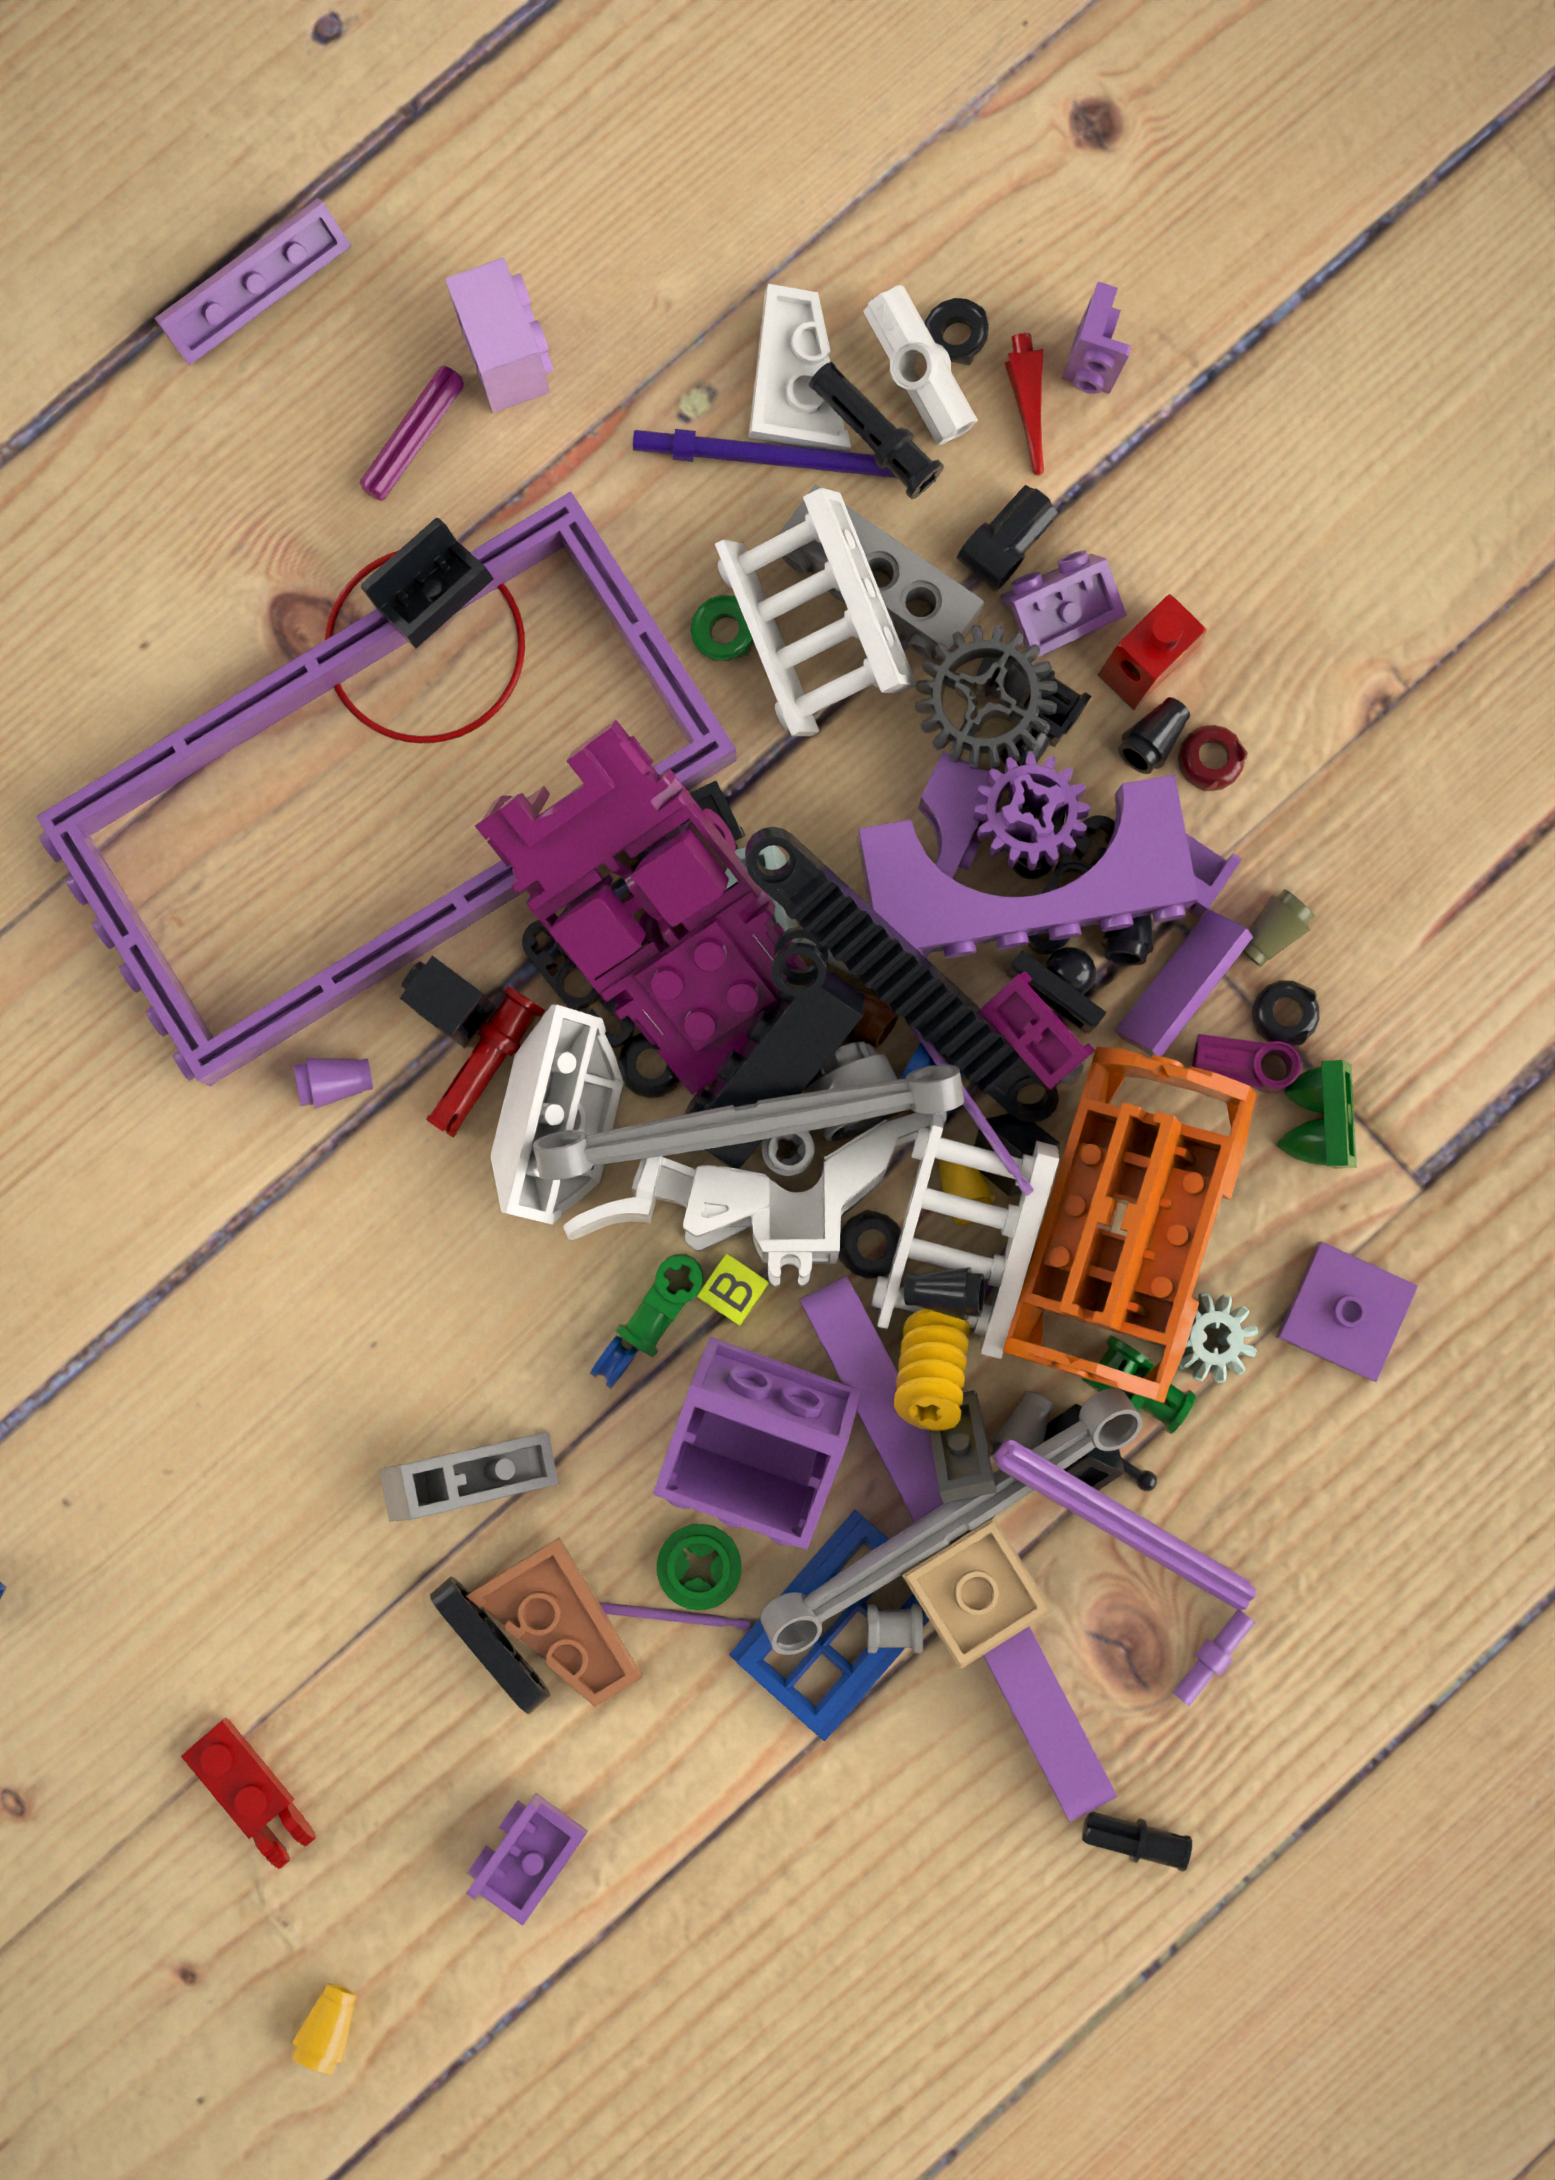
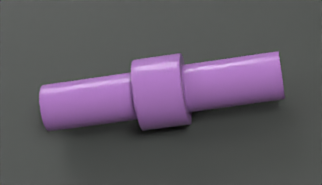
M1237 1610L1212 1642L1207 1639L1195 1654L1198 1658L1197 1662L1172 1693L1190 1707L1215 1673L1221 1676L1233 1661L1230 1654L1255 1622L1241 1610Z

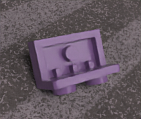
M535 1793L527 1806L517 1800L498 1827L507 1834L496 1851L486 1845L467 1872L468 1875L475 1879L467 1891V1895L475 1900L480 1894L522 1926L588 1832V1830L537 1793Z

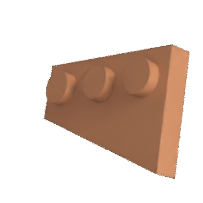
M560 1537L466 1595L479 1608L483 1607L504 1625L503 1629L517 1641L521 1639L546 1661L545 1665L594 1707L638 1681L643 1675Z

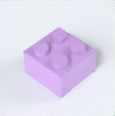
M503 257L445 278L459 325L492 412L495 413L550 393L545 375L554 371L547 352L549 348L539 321L534 319L530 307L531 301L521 274L511 276Z

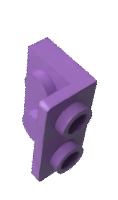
M1099 281L1080 320L1062 379L1072 382L1073 386L1078 390L1090 394H1098L1101 391L1105 393L1111 392L1131 351L1130 345L1111 339L1121 311L1112 307L1118 288Z
M1086 550L1071 553L1057 561L1059 568L1042 576L1040 572L1021 576L1011 583L1012 590L1000 595L1003 605L1010 608L1013 612L1019 631L1023 634V642L1026 649L1033 644L1038 645L1040 648L1038 657L1127 616L1106 558L1087 554Z

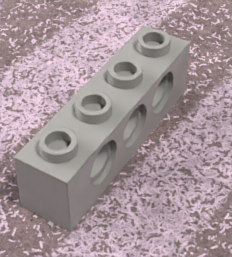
M815 484L809 493L819 489L820 487ZM804 500L779 534L806 521L805 515L809 511ZM846 506L871 571H882L891 579V582L887 586L879 588V591L895 630L909 639L907 644L917 655L928 661H932L935 657L943 663L936 654L935 647L938 644H943L951 653L954 652L957 648L954 645L952 634L959 631L965 638L980 617L984 600ZM816 540L782 557L788 565L803 574H806L808 570L813 574L824 570L825 563L828 561L826 554L822 550V544ZM835 588L828 591L838 600L845 602L841 591H837ZM921 599L931 605L933 612L925 617H917L907 610L906 605L912 600Z

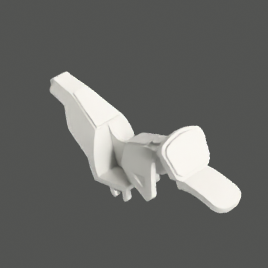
M946 1112L934 1113V1114H937V1115L944 1116V1118H943V1126H944L945 1121H946V1118H947ZM913 1113L889 1122L886 1119L826 1156L823 1162L822 1175L818 1183L804 1192L795 1193L781 1188L775 1181L769 1180V1177L762 1173L725 1166L717 1167L715 1165H701L693 1169L667 1159V1155L641 1159L632 1185L634 1197L606 1203L583 1212L569 1220L563 1226V1229L568 1239L574 1240L612 1224L622 1222L651 1223L656 1201L671 1202L686 1208L683 1228L686 1230L685 1241L694 1250L702 1251L752 1227L753 1243L761 1262L768 1263V1280L771 1285L779 1286L781 1268L785 1265H793L799 1271L798 1285L803 1287L809 1282L812 1264L837 1263L840 1251L841 1218L881 1184L895 1148L915 1141L919 1127L929 1129L933 1114Z

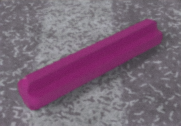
M445 365L439 367L360 479L362 489L369 496L379 501L387 497L463 389V378L456 371Z

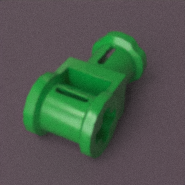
M675 1254L667 1257L660 1264L655 1275L654 1284L643 1298L635 1313L626 1325L619 1324L615 1330L616 1333L640 1351L655 1357L658 1353L656 1345L666 1329L674 1321L685 1303L693 1300L700 1292L703 1284V1271L700 1264L693 1257L686 1254ZM682 1265L688 1266L691 1269L688 1279L694 1283L693 1287L689 1290L682 1286L677 1292L672 1291L668 1287L671 1278L665 1274L666 1270L669 1267L673 1270H679Z
M1111 1335L1106 1341L1109 1348L1099 1362L1101 1365L1140 1378H1144L1155 1367L1146 1356ZM1086 1378L1082 1379V1381L1098 1392L1114 1388ZM1170 1384L1165 1399L1169 1403V1406L1164 1403L1124 1391L1137 1411L1141 1408L1164 1423V1430L1170 1434L1174 1433L1183 1423L1197 1397L1191 1390L1183 1392Z

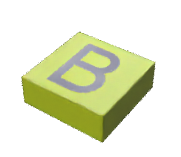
M726 1253L697 1297L741 1326L770 1282Z

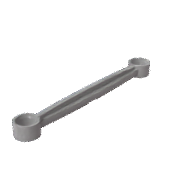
M932 1065L910 1072L906 1079L758 1100L755 1104L738 1107L730 1105L586 1135L585 1132L578 1130L560 1131L539 1138L533 1143V1149L540 1178L544 1180H564L589 1171L593 1165L673 1155L769 1139L909 1109L921 1114L941 1113L961 1106L965 1100L960 1069L954 1065Z
M1117 1388L1105 1389L1094 1394L1084 1403L1079 1413V1422L1031 1451L1064 1470L1096 1447L1103 1451H1113L1126 1446L1139 1434L1143 1420L1124 1391ZM999 1469L993 1473L997 1493L944 1503L869 1552L807 1596L803 1593L792 1592L775 1598L764 1608L760 1618L773 1649L783 1655L797 1654L808 1649L819 1639L822 1633V1622L949 1546L950 1542L967 1531H973L1034 1489Z

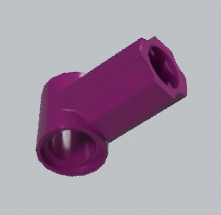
M1198 1034L1192 1067L1220 1074L1264 1093H1277L1287 1088L1297 1079L1301 1070V1058L1297 1050L1290 1044L1281 1041L1263 1043ZM1275 1055L1284 1061L1286 1075L1283 1080L1274 1081L1268 1079L1261 1070L1263 1056Z

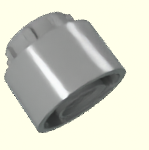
M855 1042L836 1049L810 1081V1085L805 1089L804 1093L897 1080L885 1054L876 1055L871 1045L865 1042ZM900 1112L820 1129L826 1141H837L866 1131Z

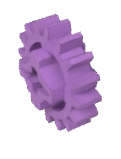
M1033 753L1027 754L1023 766H1018L1012 757L1006 758L1005 774L992 768L988 772L987 777L991 787L979 785L976 798L984 804L974 807L973 819L986 822L978 828L977 836L979 840L992 837L994 841L989 851L991 856L994 857L1003 850L1009 853L1007 863L1009 867H1013L1019 857L1026 859L1029 871H1035L1038 858L1044 857L1051 867L1055 866L1058 861V849L1063 853L1071 855L1076 847L1072 837L1083 838L1087 825L1079 821V819L1088 816L1090 804L1077 801L1083 797L1086 789L1085 785L1076 784L1071 786L1069 784L1073 773L1071 767L1064 769L1060 773L1054 771L1055 757L1050 756L1043 766L1036 765ZM1035 782L1043 783V784L1049 786V788L1046 787V786L1040 785V784H1038V783H1035ZM1008 789L1011 804L1002 807L1001 812L996 813V803L1001 794ZM1023 805H1028L1032 811L1041 810L1039 820L1034 819L1030 812L1021 814ZM1066 810L1065 825L1055 835L1053 832L1054 825L1051 820L1059 817L1061 812ZM1012 836H1017L1019 838L1025 839L1030 843L1019 841L1013 838Z

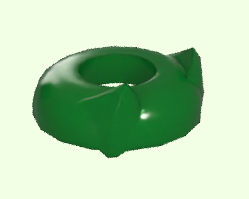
M719 595L709 598L698 607L692 618L690 631L693 643L703 655L716 661H730L750 654L753 638L735 596ZM725 617L737 620L739 631L734 640L725 644H720L713 640L712 629L718 620Z

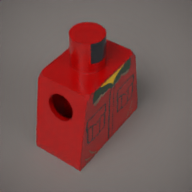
M1168 594L1118 643L1099 671L1098 676L1126 704L1135 710L1203 642L1207 630L1176 598ZM1126 661L1137 668L1141 678L1134 676L1126 668Z

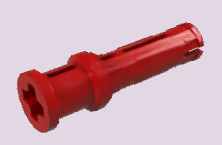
M508 985L503 989L504 999L489 1022H482L478 1027L479 1032L477 1034L481 1037L432 1113L426 1118L429 1123L441 1131L445 1130V1133L451 1137L456 1136L458 1129L506 1056L510 1055L513 1057L521 1047L519 1041L535 1017H542L546 1011Z

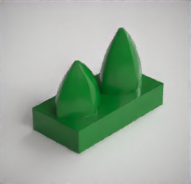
M1344 1060L1321 1061L1320 1067L1309 1069L1300 1074L1285 1089V1095L1304 1109L1324 1113V1118L1308 1121L1293 1128L1277 1142V1147L1291 1157L1309 1164L1327 1165V1167L1334 1169L1357 1168L1351 1064Z

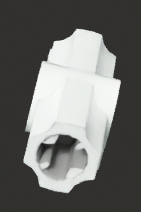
M895 286L879 294L868 303L863 312L890 359L892 379L898 386L907 390L936 444L944 445L969 431L978 420L951 373V360L948 352L943 346L934 342L904 286ZM920 353L924 355L927 362V370L921 379H919L914 370V362Z

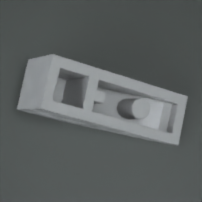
M548 1432L379 1469L389 1522L413 1520L559 1484Z

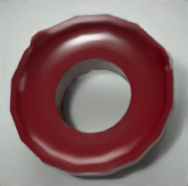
M1217 725L1201 726L1189 733L1182 742L1178 755L1179 767L1186 780L1196 788L1206 792L1222 790L1233 784L1242 773L1248 752L1237 735L1229 729ZM1210 742L1221 745L1227 753L1226 765L1220 769H1210L1204 766L1199 758L1201 746Z

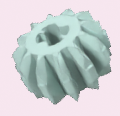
M1202 1293L1198 1295L1199 1311L1197 1310L1185 1353L1178 1369H1185L1195 1362L1192 1372L1194 1380L1203 1381L1210 1370L1216 1383H1223L1227 1377L1226 1365L1235 1374L1245 1372L1244 1364L1237 1356L1238 1354L1249 1357L1256 1355L1257 1349L1243 1344L1244 1337L1257 1335L1258 1329L1256 1326H1240L1239 1323L1249 1314V1310L1245 1306L1239 1307L1229 1314L1232 1305L1231 1296L1221 1295L1214 1307L1210 1294ZM1206 1326L1212 1329L1220 1328L1221 1333L1216 1338L1221 1345L1219 1348H1204L1202 1343L1207 1339V1335L1204 1332Z

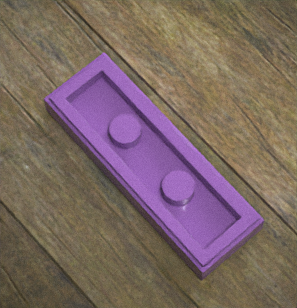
M1208 909L1115 1029L1116 1033L1121 1039L1149 1055L1162 1056L1251 941L1253 936L1249 930Z

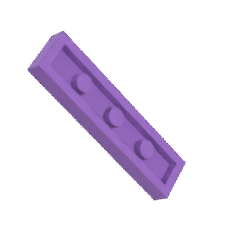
M317 198L154 319L182 358L191 365L350 248L351 244L324 202Z

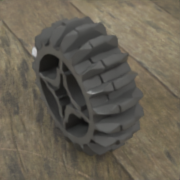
M978 625L974 626L972 630L974 642L966 644L963 635L958 631L952 634L957 650L951 653L943 644H938L935 647V652L943 663L941 666L927 660L923 663V670L928 675L934 677V680L917 681L916 690L922 694L931 695V698L916 702L915 707L917 713L934 714L921 723V728L924 733H931L941 729V732L932 742L936 750L944 748L952 741L954 745L949 754L951 761L958 762L964 751L968 750L971 751L969 766L970 768L977 769L980 764L981 753H989L991 768L997 769L1000 767L998 752L1007 750L1008 756L1018 762L1020 761V755L1015 746L1021 741L1030 751H1034L1038 747L1035 738L1029 733L1031 729L1041 734H1048L1050 724L1038 716L1039 714L1052 715L1056 713L1057 704L1042 699V696L1056 693L1057 683L1055 681H1039V679L1047 676L1052 671V666L1049 661L1041 662L1034 666L1031 664L1040 654V648L1036 644L1029 646L1023 653L1019 652L1023 642L1022 633L1015 632L1009 643L1005 644L1002 643V626L996 625L994 627L992 640H984L983 630ZM983 657L998 658L996 663L993 662L989 670L981 676H970L963 672L961 674L955 672L963 664L974 659ZM1013 665L1023 674L1028 682L1031 692L1028 710L1018 705L1017 700L1007 695L1004 690L1008 680V673ZM995 682L996 699H1001V704L997 703L995 705L988 702L983 709L980 708L977 714V696H972L971 690L985 693L989 686L992 687ZM946 686L955 690L956 694L968 703L967 712L964 716L965 721L960 730L950 723L943 710V695ZM994 718H1001L1008 722L1013 720L1018 723L1011 731L998 737H974L977 731L980 732L987 721Z

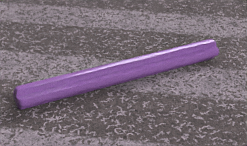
M1004 1441L996 1452L994 1461L1003 1472L1233 1608L1244 1610L1248 1607L1250 1601L1255 1598L1256 1590L1247 1579L1016 1441Z

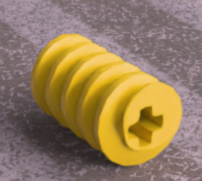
M923 1309L910 1315L904 1323L901 1357L899 1358V1374L896 1380L897 1391L894 1395V1408L898 1416L908 1424L930 1431H945L956 1427L961 1421V1409L959 1407L963 1402V1392L961 1389L965 1384V1374L963 1371L967 1365L965 1354L968 1352L969 1340L967 1337L970 1335V1324L968 1321Z

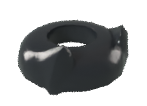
M953 298L943 301L931 310L925 320V326L934 342L943 346L953 363L971 365L974 356L982 350L987 342L989 324L986 311L982 306L968 299ZM964 323L968 325L972 330L968 340L960 345L948 344L943 339V334L951 324Z
M1279 980L1267 985L1257 995L1252 1006V1021L1257 1032L1267 1042L1281 1041L1291 1046L1303 1045L1315 1032L1320 1020L1319 1004L1316 1000L1315 990L1295 981ZM1291 998L1300 1005L1302 1017L1297 1025L1285 1027L1275 1020L1273 1007L1277 1000Z
M639 1033L630 1038L624 1045L617 1061L623 1082L636 1095L646 1098L662 1097L672 1092L680 1083V1080L668 1065L665 1072L656 1079H647L639 1074L636 1069L638 1056L648 1049L658 1050L656 1044L652 1046L644 1035Z
M864 1210L850 1218L840 1231V1262L854 1275L866 1279L878 1278V1276L883 1277L889 1274L901 1232L899 1225L888 1215L871 1210ZM871 1229L881 1232L887 1241L885 1254L878 1260L873 1261L862 1257L857 1249L859 1236Z

